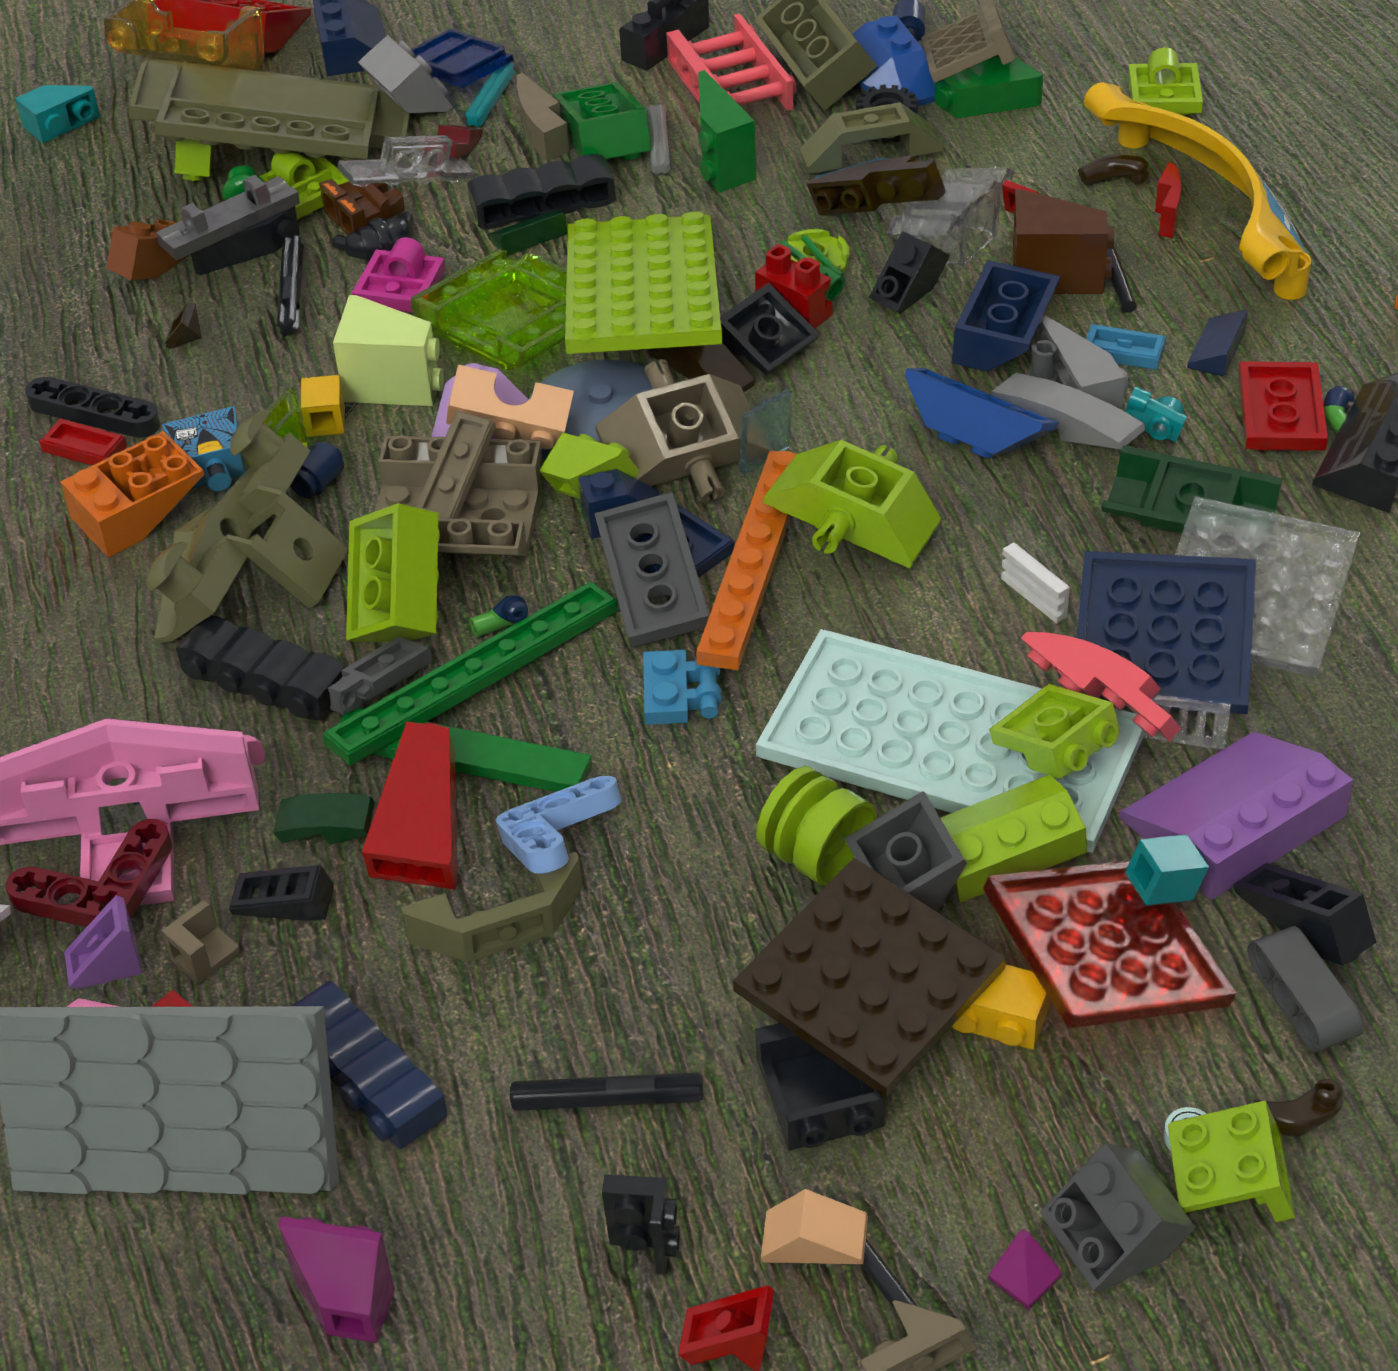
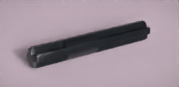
M294 235L292 238L285 237L282 242L277 327L280 328V334L284 336L288 333L295 334L299 328L304 245L301 243V238L297 235Z
M694 1072L514 1081L510 1086V1103L514 1110L699 1102L703 1099L704 1094L703 1078L700 1073Z

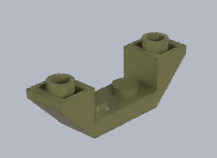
M899 102L832 114L799 151L807 173L813 174L842 169V145L859 144L863 141L880 138L889 139L900 135V139L909 156H926L930 153L943 151V144L933 125Z
M577 852L568 854L569 860L567 864L555 871L534 873L537 894L522 897L485 911H478L457 920L445 893L402 906L401 912L408 942L464 962H469L555 934L583 888L580 860Z

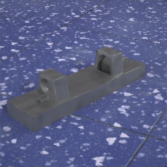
M253 175L244 179L245 192L204 211L197 208L194 203L182 207V221L156 232L158 244L177 261L300 204L298 192L280 176L267 182H262L257 175Z

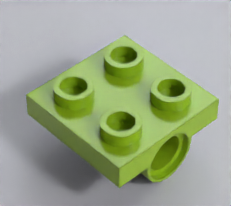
M1163 47L1156 49L1150 54L1148 64H1129L1128 81L1130 98L1132 100L1180 115L1202 113L1203 98L1197 63H1179L1178 54L1171 48Z
M290 151L284 154L275 153L271 161L272 170L260 176L265 182L280 176L298 192L300 204L295 206L297 219L308 216L313 211L323 207L319 183L333 179L340 185L349 181V176L324 157H310L306 154L302 155L297 151Z

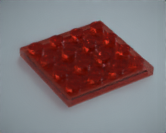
M1130 861L990 875L983 887L985 894L1068 1029L1230 1007L1237 994L1175 902L1146 905L1125 874Z

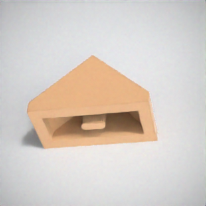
M804 1189L766 1211L761 1260L766 1263L863 1264L868 1215L865 1211Z

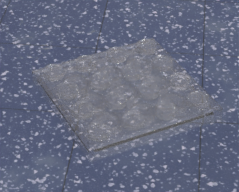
M1195 496L1175 555L1256 559L1251 662L1318 678L1359 543L1360 532Z

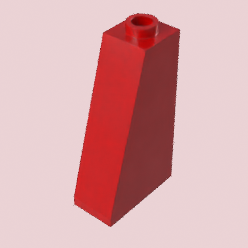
M406 722L362 849L369 877L456 890L458 884L455 751L449 727H443L435 723L420 724Z

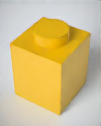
M340 375L301 378V412L306 437L345 434V403Z

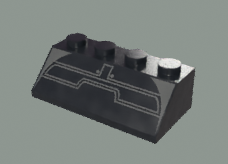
M1398 373L1363 384L1316 473L1312 485L1384 512H1390L1398 496Z

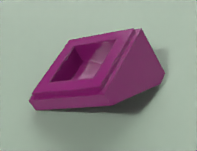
M1023 1228L1015 1236L994 1266L988 1279L1029 1310L1062 1277V1272L1033 1236Z

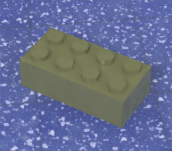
M776 0L755 18L758 25L799 81L824 110H827L832 104L839 101L845 93L858 82L865 79L877 67L876 63L827 0Z

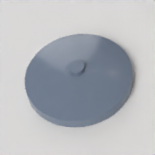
M594 360L574 364L551 374L540 382L574 391L565 433L578 437L580 434H586L597 442H600L595 430L596 424L635 394L652 390L648 377L644 373L646 366L622 360ZM553 448L541 449V454L547 458Z

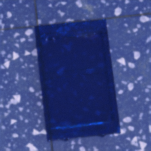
M455 29L446 30L411 49L416 55L414 59L417 56H421L433 71L430 75L433 78L436 77L441 81L461 88L514 61L513 55L506 53L504 46Z

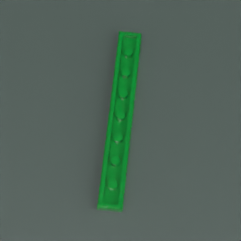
M590 581L323 732L324 744L351 766L400 738L406 722L426 723L618 612V600Z

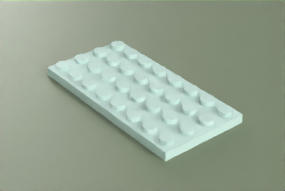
M820 629L757 741L756 757L794 768L806 765L821 772L823 776L906 800L924 791L934 808L953 813L1046 776V774L1028 768L1025 754L993 744L989 732L992 726L1042 688ZM1116 708L1114 709L1121 731L1116 743L1112 747H1103L1092 754L1088 759L1087 765L1081 771H1073L1062 779L1055 778L1067 789L1086 827L1087 852L1093 853L1145 734L1132 721L1136 716L1135 713L1124 710L1119 711Z

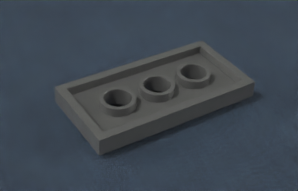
M673 492L594 513L631 648L704 628L707 624L709 613ZM643 533H649L653 535V537L646 542L634 541V539L638 535ZM650 564L662 565L661 569L655 573L642 572ZM659 595L671 597L667 603L662 605L651 603Z

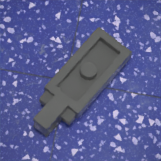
M398 636L341 670L342 678L328 687L331 710L346 714L358 709L362 700H371L372 697L383 694L388 688L406 677L414 675L416 671L431 663V649Z

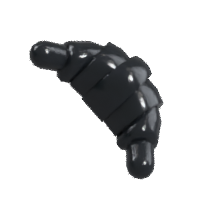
M403 212L401 216L396 218H373L368 221L367 226L359 228L358 232L349 233L347 237L343 235L334 236L332 244L335 248L346 251L348 256L364 259L368 262L376 249L391 251L398 239L404 237L412 238L414 217L410 212Z

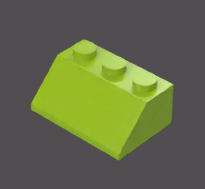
M397 503L349 521L346 641L390 642L398 636L414 641L436 634V624L438 621L437 584L439 571L437 566L438 543L440 540L438 529L439 513Z
M1050 774L940 818L967 862L953 886L960 903L1087 853L1086 827L1067 789Z

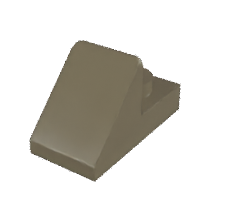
M894 1300L892 1303L908 1336L901 1340L893 1339L881 1343L872 1351L870 1356L860 1361L865 1371H935L976 1350V1347L960 1319Z

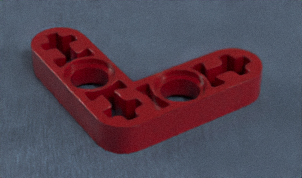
M146 819L134 824L99 881L38 867L27 866L19 868L9 875L5 883L10 903L14 909L23 913L87 927L117 895L124 898L131 920L171 853L172 842L168 828L164 822L158 819ZM128 869H139L142 871L135 879H119V876ZM65 894H80V898L72 904L61 905L57 903Z

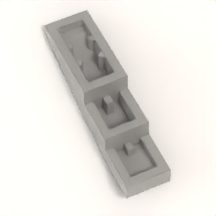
M1015 373L991 391L992 396L1058 421L1057 429L1061 441L1121 450L1123 446H1126L1145 430L1143 422L1112 404L1079 389L1045 378Z

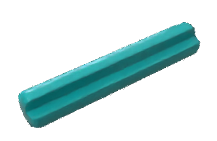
M500 60L465 113L466 123L469 126L480 127L515 74L513 70L514 64L511 61L505 62Z

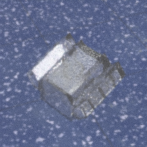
M1008 167L945 169L941 179L947 193L939 200L908 202L904 214L894 216L887 235L898 239L901 232L904 231L949 254L950 257L947 264H958L964 267L998 234V219L1003 202L1002 184L1005 180L1012 181L1015 172Z

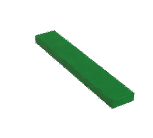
M358 708L344 714L340 723L364 709ZM440 725L449 727L455 751L456 772L557 792L585 781L592 767V758L589 754ZM401 737L373 752L372 755L394 759Z

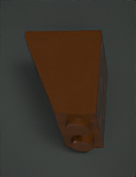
M1015 190L1013 266L1060 276V282L1054 294H1103L1104 279H1111L1112 257H1106L1107 249H1114V226H1107L1106 211L1026 190Z

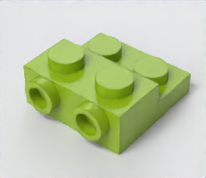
M1052 684L1046 685L989 729L993 744L1025 754L1029 769L1046 775L1050 774L1059 779L1073 771L1078 772L1084 769L1089 757L1103 747H1112L1121 732L1113 702Z

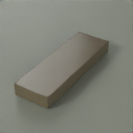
M456 411L416 508L439 513V518H458L496 428L494 420Z

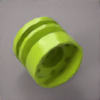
M805 765L791 771L770 793L757 823L756 840L762 849L776 854L778 859L783 862L794 863L797 871L819 885L826 886L855 858L844 838L876 820L877 812L874 805L850 790L839 789L834 780L824 777L821 772Z

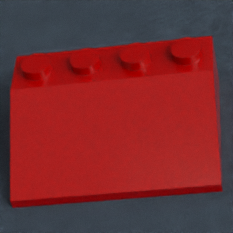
M149 0L147 32L160 34L159 40L179 42V38L188 39V45L208 47V43L217 45L218 51L237 52L238 48L246 50L247 56L265 58L267 52L279 51L311 15V8L266 0Z

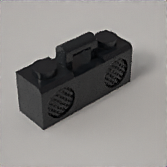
M650 0L647 3L648 10L646 12L635 14L631 21L619 29L621 60L648 71L668 56L667 32L679 29L685 39L689 41L710 27L708 0Z

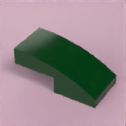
M318 793L281 799L273 833L282 844L319 834L322 835L329 845L367 836L375 801L371 796L348 793Z

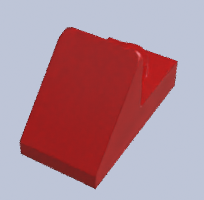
M765 1285L687 1308L678 1355L689 1364L694 1365L733 1354L753 1371H760L767 1339L774 1289L769 1285Z

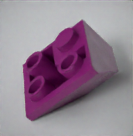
M282 1216L279 1222V1229L294 1282L327 1335L377 1343L395 1291L382 1233L374 1232L370 1228L359 1225L349 1228L325 1224L321 1220L312 1217L295 1219Z

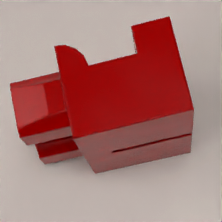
M781 244L775 245L766 252V264L755 272V292L770 283L814 329L833 315L832 302L825 299V292L830 286L831 278L820 273L819 261L808 257L795 262L791 260L790 248Z

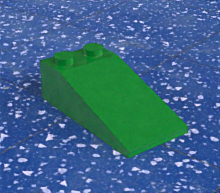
M618 82L552 94L553 98L560 103L561 118L567 122L568 135L578 157L588 154L603 155L608 163L609 158L622 156V159H635L641 157L642 152L652 150L646 109Z

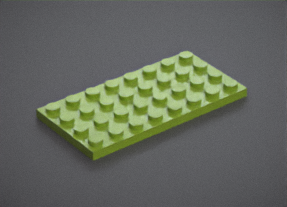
M687 212L681 217L652 214L647 216L646 219L634 220L627 216H618L610 221L602 222L585 218L568 224L566 354L722 344L710 215H703L701 212Z

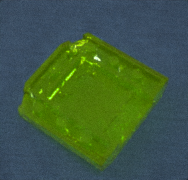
M498 249L411 297V311L416 317L431 322L433 334L481 357L487 362H491L509 371L524 365L565 340L567 269L538 255L525 254L520 260L506 258V250Z

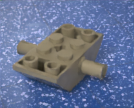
M662 359L658 361L660 369H658L656 362L653 361L644 369L652 390L635 394L596 424L595 430L599 440L607 445L610 442L618 443L630 452V459L639 469L635 479L653 486L691 475L700 494L701 501L703 503H710L709 494H711L713 501H716L725 494V489L721 485L714 468L769 453V446L740 385L711 374L675 383L667 361Z

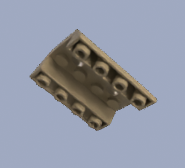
M385 436L378 460L382 488L375 511L397 503L416 507L445 437ZM522 439L490 440L458 518H439L438 520L440 532L438 554L528 557L540 503L541 473L539 470L541 468V441Z

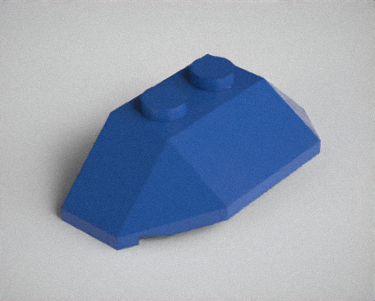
M897 15L884 16L878 20L867 22L853 33L877 65L865 79L857 83L862 89L869 92V88L873 86L876 89H880V85L886 84V88L898 85V90L905 87L908 89V93L913 92L915 94L918 106L935 102V87L924 49Z
M907 368L905 378L925 426L938 431L937 437L954 444H960V441L972 445L971 451L977 455L993 458L994 454L1010 453L1057 429L1058 421L992 396L927 368Z

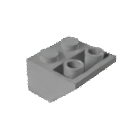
M387 35L358 61L371 80L406 113L448 112L453 107L445 97L448 93L445 86L436 77L431 78L430 73L433 71L421 56H417L414 59L416 55L404 41L397 44Z

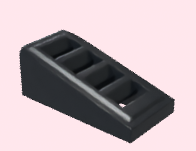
M321 865L239 873L229 910L232 915L305 921L325 920L334 886ZM255 888H260L258 897L252 898ZM273 889L276 890L275 896H272Z

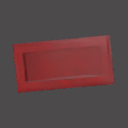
M61 418L39 441L42 452L88 465H95L128 447L126 438L123 435Z

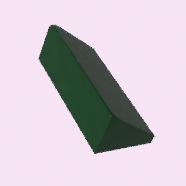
M551 211L489 233L488 239L505 257L567 234L566 215L563 212Z

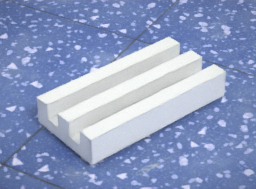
M1014 542L1003 548L1002 555L1006 559L1002 561V567L1006 571L1001 573V579L1056 624L1067 618L1070 586Z

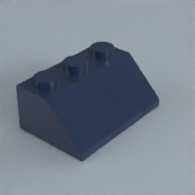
M312 0L327 76L364 71L358 61L386 37L379 9L366 0Z
M987 260L955 326L952 363L972 369L990 371L1027 352L1059 285L1060 276Z

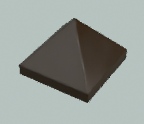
M187 303L173 320L165 341V347L172 349L202 338L195 303Z

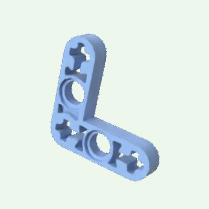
M613 776L595 777L503 812L496 818L502 843L533 873H548L567 864L569 857L563 837L557 830L618 806L622 799L617 780Z

